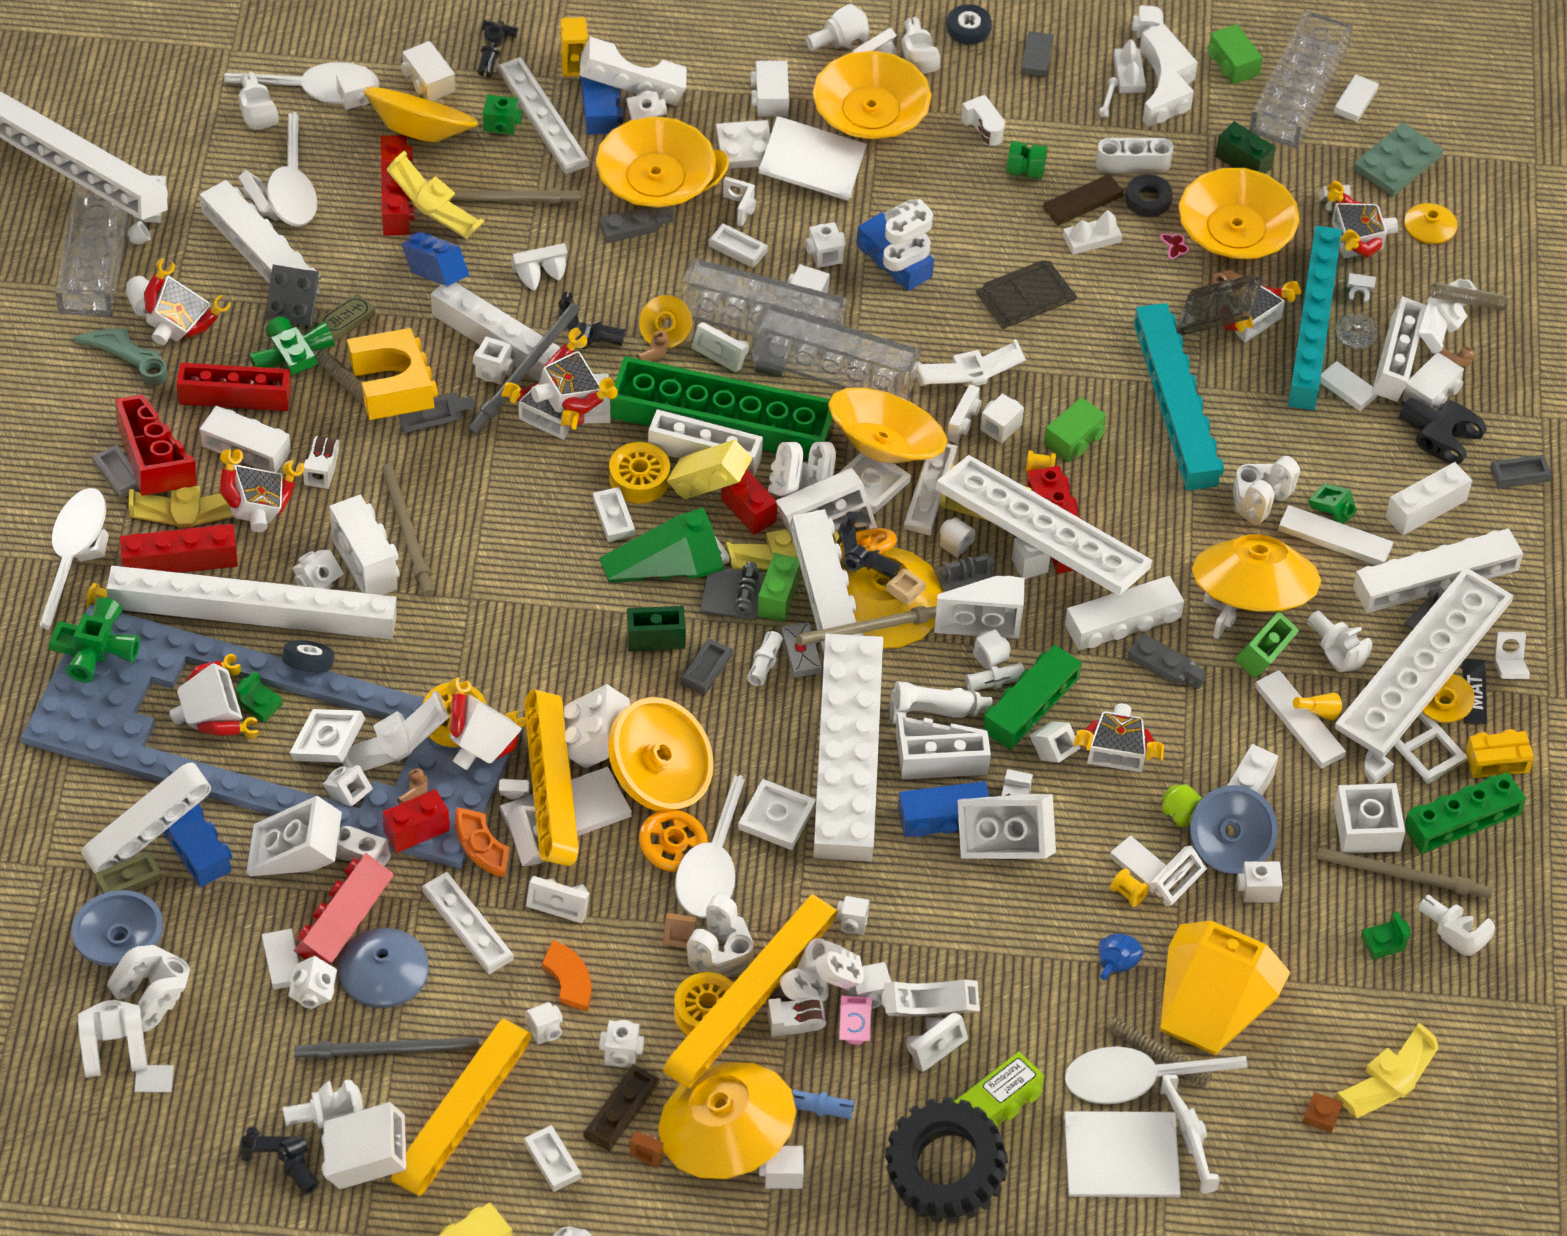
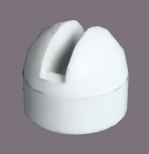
M141 221L132 225L128 230L129 240L133 244L141 245L151 240L148 229Z

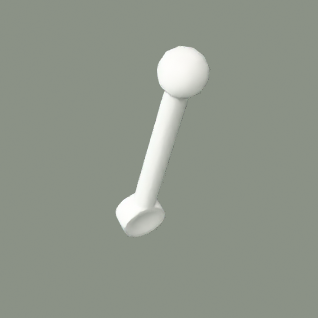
M1115 77L1109 79L1108 93L1103 107L1099 109L1102 118L1108 117L1109 114L1108 106L1114 87L1118 85V79Z

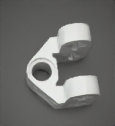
M914 199L886 211L885 237L887 241L893 244L884 250V266L891 271H900L926 258L930 253V239L925 232L931 229L933 222V213L921 199Z
M830 442L813 443L807 463L802 462L803 450L799 443H781L777 449L776 460L771 464L773 472L770 475L769 481L772 482L768 486V492L778 496H787L833 476L836 451L833 444Z
M1282 456L1274 464H1245L1240 466L1237 470L1232 490L1235 512L1254 525H1259L1270 514L1274 498L1284 501L1295 491L1300 474V468L1296 461L1289 456Z
M716 894L712 897L706 909L708 931L703 929L694 930L687 942L688 964L698 973L713 972L728 978L743 973L754 961L753 940L744 919L737 916L735 902L725 895ZM717 938L726 941L724 952L718 950Z
M813 939L806 947L797 968L781 976V988L784 994L794 1001L805 998H820L824 1002L828 998L826 982L844 989L853 988L863 982L864 976L860 956L826 940Z
M155 945L139 946L129 950L122 957L110 977L107 987L116 999L121 1000L133 994L143 978L148 977L150 979L151 985L146 989L137 1004L140 1006L143 1032L157 1026L167 1010L173 1009L175 1002L186 987L190 968L183 959Z
M108 1000L78 1014L79 1035L86 1078L101 1076L97 1040L118 1039L125 1036L128 1039L132 1072L148 1070L139 1005Z

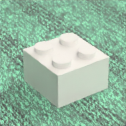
M606 684L563 706L566 729L565 742H567L568 757L585 769L609 758L608 739L611 726L617 715L630 705V699Z
M1397 784L1339 785L1334 802V810L1342 853L1400 852L1405 835V827Z

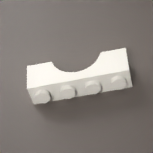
M593 37L589 38L581 53L580 76L636 94L643 91H657L659 100L664 99L665 103L674 106L677 105L686 90V67L662 60L660 64L652 68L638 67L625 60L617 51L615 44Z

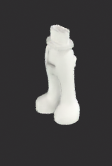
M896 681L895 689H892L890 695L889 720L891 724H896L897 712L907 714L910 711H924L953 718H963L968 714H971V717H976L978 713H985L989 706L992 705V697H981L978 692L964 691L962 688L942 690Z

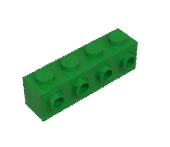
M1055 644L1047 652L1043 651L1038 656L1035 665L1030 670H1024L1013 688L1008 687L1002 694L1000 701L995 706H989L984 713V730L988 732V736L1011 751L1080 679L1082 662Z
M1508 772L1499 776L1492 775L1484 782L1474 786L1467 785L1459 792L1449 796L1442 795L1431 803L1413 807L1407 813L1404 824L1405 831L1422 855L1521 815L1526 797Z

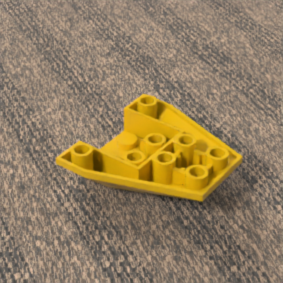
M1214 921L1180 924L1168 947L1160 1031L1216 1055L1278 999L1290 975V971L1267 944Z

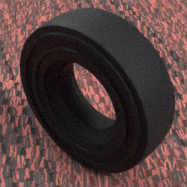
M1143 174L1134 177L1128 183L1125 192V200L1129 209L1144 217H1156L1164 214L1170 208L1173 198L1171 185L1164 178L1153 174ZM1144 190L1156 192L1159 198L1154 201H1147L1140 198L1139 193Z

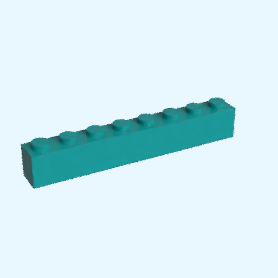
M1315 225L1288 400L1289 407L1315 411L1342 229Z
M1167 303L1136 307L1133 325L1185 489L1188 491L1217 487L1220 475L1224 474V465L1222 459L1218 458L1216 454V440L1209 433L1210 422L1208 416L1203 414L1202 397L1196 393V378L1194 374H1190L1188 354H1184L1182 350L1183 339L1180 333L1177 334L1175 314L1170 313Z

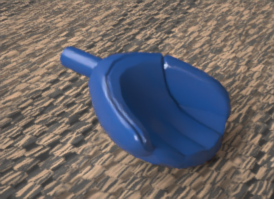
M1117 933L1108 935L1107 938L1100 940L1099 958L1104 968L1100 975L1102 980H1106L1111 972H1125L1132 969L1142 959L1144 949L1134 937Z

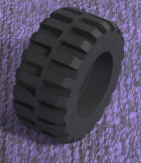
M943 1097V1103H936L934 1098L925 1100L927 1106L919 1109L915 1105L910 1108L911 1115L907 1119L901 1116L896 1122L898 1130L890 1132L888 1137L890 1147H887L885 1150V1158L888 1162L886 1166L888 1176L902 1202L908 1208H913L915 1214L922 1218L927 1215L930 1216L932 1221L939 1223L942 1222L943 1218H948L950 1223H956L960 1221V1216L966 1215L969 1220L977 1216L975 1210L982 1207L983 1210H986L992 1204L989 1199L992 1196L998 1197L1002 1191L1000 1183L1001 1181H1006L1008 1173L1005 1167L1008 1163L1005 1144L992 1118L989 1119L986 1112L980 1107L973 1108L969 1101L963 1099L959 1103H955L953 1097ZM944 1136H959L967 1139L974 1147L976 1157L971 1170L966 1176L957 1182L947 1185L933 1184L922 1177L918 1168V1162L927 1145Z

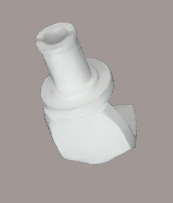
M852 4L846 5L834 13L831 19L825 21V29L807 35L806 43L811 51L829 43L835 48L844 46L852 50L854 49L851 44L853 40L860 39L862 43L867 41L869 37L868 19L862 10Z
M913 17L914 25H912L911 18H908L904 22L907 33L902 38L904 59L914 64L922 74L939 70L940 55L937 47L932 46L930 33L921 29V23L918 18Z
M248 72L250 80H248L246 73H244L240 78L243 89L239 93V105L246 125L250 129L261 130L278 124V111L273 101L270 100L268 89L264 85L258 84L255 73Z
M1315 611L1308 618L1307 624L1323 637L1320 646L1325 650L1329 663L1338 672H1350L1363 666L1371 653L1372 641L1370 638L1362 641L1358 640L1357 633L1362 630L1361 627L1349 628L1344 622L1334 625L1321 611Z
M1427 895L1425 897L1426 900L1423 899L1418 907V911L1423 912L1438 923L1437 934L1441 936V939L1464 956H1471L1481 950L1495 932V925L1489 918L1475 931H1471L1474 920L1473 916L1462 917V907L1454 905L1448 909L1430 895Z
M345 1080L336 1092H333L331 1082L328 1081L318 1092L312 1093L313 1099H310V1103L283 1107L286 1127L314 1121V1124L317 1123L318 1129L324 1128V1121L363 1110V1099L360 1089L352 1080Z

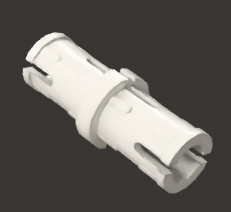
M768 631L760 649L755 652L753 666L747 675V680L752 685L759 686L760 684L763 686L770 668L775 665L777 651L783 642V637L775 631L770 633Z
M1020 662L1001 668L992 666L987 671L966 674L965 680L968 691H977L990 687L999 689L1003 684L1017 682L1024 671V667Z

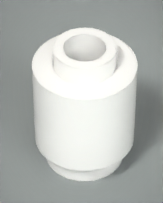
M142 276L131 278L126 284L125 292L135 314L147 316L144 291L149 280Z

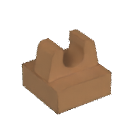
M667 913L663 945L687 948V942L696 929L697 917Z

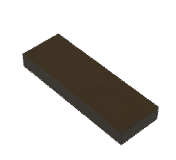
M1107 174L1044 202L1043 209L1059 226L1123 197L1124 190L1110 174Z
M633 1064L583 1132L584 1138L610 1152L659 1085V1078Z

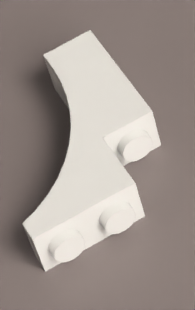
M1164 23L1142 32L1140 51L1152 65L1158 80V87L1155 93L1145 102L1142 121L1147 127H1150L1191 109L1194 91L1188 84L1195 80L1198 62Z

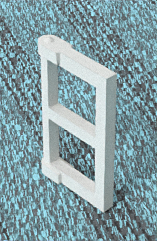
M1421 712L1418 718L1429 730L1405 744L1399 739L1394 746L1422 776V779L1427 784H1430L1439 779L1440 776L1466 762L1468 757L1434 720ZM1437 737L1453 757L1428 771L1411 751Z

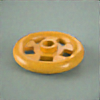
M885 528L867 529L856 532V542L865 547L867 551L878 549L880 550L879 554L882 555L895 546L897 536L892 530ZM841 543V544H840V549H841V554H842V560H840V561H841V562H844L843 547H841V546H842V543Z
M680 810L653 813L644 821L639 832V844L644 856L654 866L668 872H677L682 859L685 857L683 852L687 846L692 849L699 844L708 843V837L702 824L690 814ZM672 821L673 826L663 829L661 823ZM687 827L695 835L690 839L687 837L686 832L683 830ZM651 835H659V844H651ZM669 840H674L677 844H673ZM662 852L675 855L674 860L662 857Z

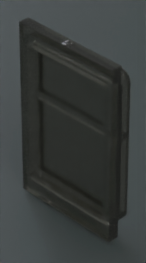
M1041 260L984 283L983 287L976 289V294L1002 329L1077 299L1075 293L1051 261Z
M1251 275L1191 290L1176 329L1177 334L1186 335L1250 319L1263 280L1260 277L1252 278Z

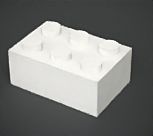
M360 494L330 505L332 541L361 593L384 595L397 590V577H400L396 560L399 559L394 544L389 545L387 542V534L381 523L377 524L375 521V512L371 504H366Z

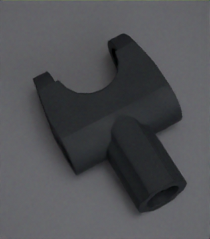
M1411 397L1405 402L1399 414L1400 419L1422 430L1417 436L1416 442L1423 451L1450 464L1454 462L1460 464L1467 456L1465 448L1454 437L1464 436L1480 439L1487 431L1483 419L1454 401H1446L1436 411ZM1471 424H1474L1475 426H1477V428L1479 429V431L1476 430ZM1451 450H1453L1454 452H1456V453L1458 454V456L1452 454V451H1451Z

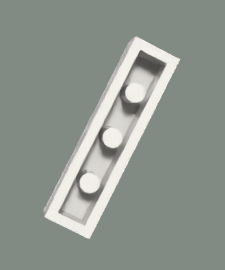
M1402 296L1391 316L1372 393L1398 402L1409 381L1420 337L1418 333L1427 305Z
M661 410L656 411L648 431V443L661 448L667 456L678 459L732 440H736L753 458L747 467V470L753 476H755L762 458L763 437Z
M1167 576L1129 588L1120 596L1113 593L1067 608L1065 626L1079 651L1086 648H1095L1101 643L1114 639L1120 640L1129 634L1139 631L1144 632L1154 626L1176 621L1182 616L1184 600L1171 577Z

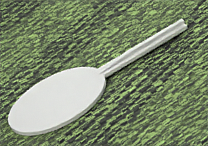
M335 62L315 66L306 71L303 76L256 74L258 84L302 86L308 95L317 100L342 104L336 91V74L362 66ZM367 69L370 75H374V76H375V79H376V81H377V85H378V88H379V79H378V77H377L372 71H370L369 69ZM225 73L224 82L241 83L240 78L243 74Z
M293 112V114H288L287 166L280 167L273 172L268 181L267 195L273 211L281 220L292 226H304L312 220L316 213L317 196L310 180L298 170V116L296 112Z
M85 489L74 495L63 507L55 522L52 533V545L62 560L39 625L46 630H49L73 558L79 556L90 547L103 526L106 516V501L97 489Z
M741 775L733 777L712 843H702L693 847L685 855L678 867L675 879L677 899L684 911L693 917L707 918L706 909L714 895L721 894L729 898L732 895L735 884V869L730 855L722 847L745 781Z
M1106 1047L1087 1052L1074 1060L1066 1071L1065 1081L1070 1092L1084 1101L1096 1104H1117L1143 1095L1153 1086L1156 1077L1248 1067L1246 1056L1155 1065L1149 1056L1138 1050L1126 1047Z

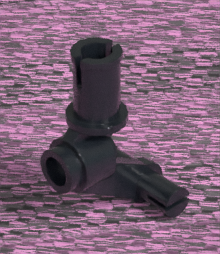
M483 19L481 30H485L484 39L488 46L481 47L482 56L477 73L484 77L486 70V77H492L496 60L501 55L497 47L502 45L504 35L517 38L519 27L505 25L503 21L496 23Z
M568 291L563 292L561 295V299L558 302L560 316L572 302L574 303L571 292H569L568 297ZM577 314L567 325L569 332L573 328H579L581 334L575 341L579 340L583 335L587 338L586 346L578 349H587L588 345L594 342L598 343V341L613 343L619 346L623 345L626 329L602 325L601 321L592 325L584 322L580 323Z
M853 511L847 512L845 521L839 526L840 535L837 539L839 546L842 543L845 567L850 571H857L867 567V570L873 569L892 580L898 574L901 563H897L879 554L880 550L878 549L867 551L865 547L857 544L855 523L858 515L857 513L853 515Z
M249 1127L247 1129L246 1135L240 1141L241 1151L239 1152V1157L242 1156L241 1160L249 1161L253 1153L277 1152L279 1159L284 1161L283 1173L286 1176L290 1175L303 1195L310 1194L319 1186L320 1182L304 1164V1153L308 1151V1146L303 1137L299 1135L296 1137L259 1136L260 1131H257L256 1127Z

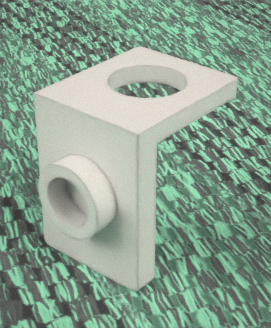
M725 177L723 180V197L741 202L738 207L737 226L743 227L748 214L752 215L756 207V199H754L755 185ZM730 186L739 187L743 194L733 193L730 190Z
M1205 592L1203 602L1222 611L1216 620L1213 634L1214 638L1219 639L1225 628H1231L1237 617L1236 607L1219 603Z
M1497 632L1494 664L1501 679H1529L1530 673L1524 662L1525 632ZM1506 640H1517L1518 648L1514 652H1505L1502 649V645Z

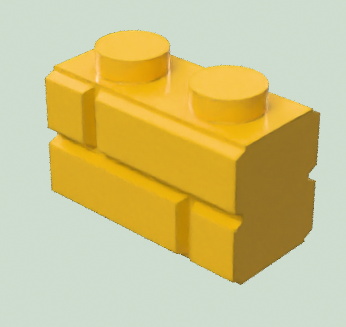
M586 18L560 19L562 75L565 77L580 76L581 53L588 42Z
M1513 729L1488 735L1485 732L1477 733L1469 737L1465 752L1468 757V764H1470L1472 778L1490 777L1492 775L1499 776L1506 772L1509 774L1529 773L1534 760L1527 732H1516Z

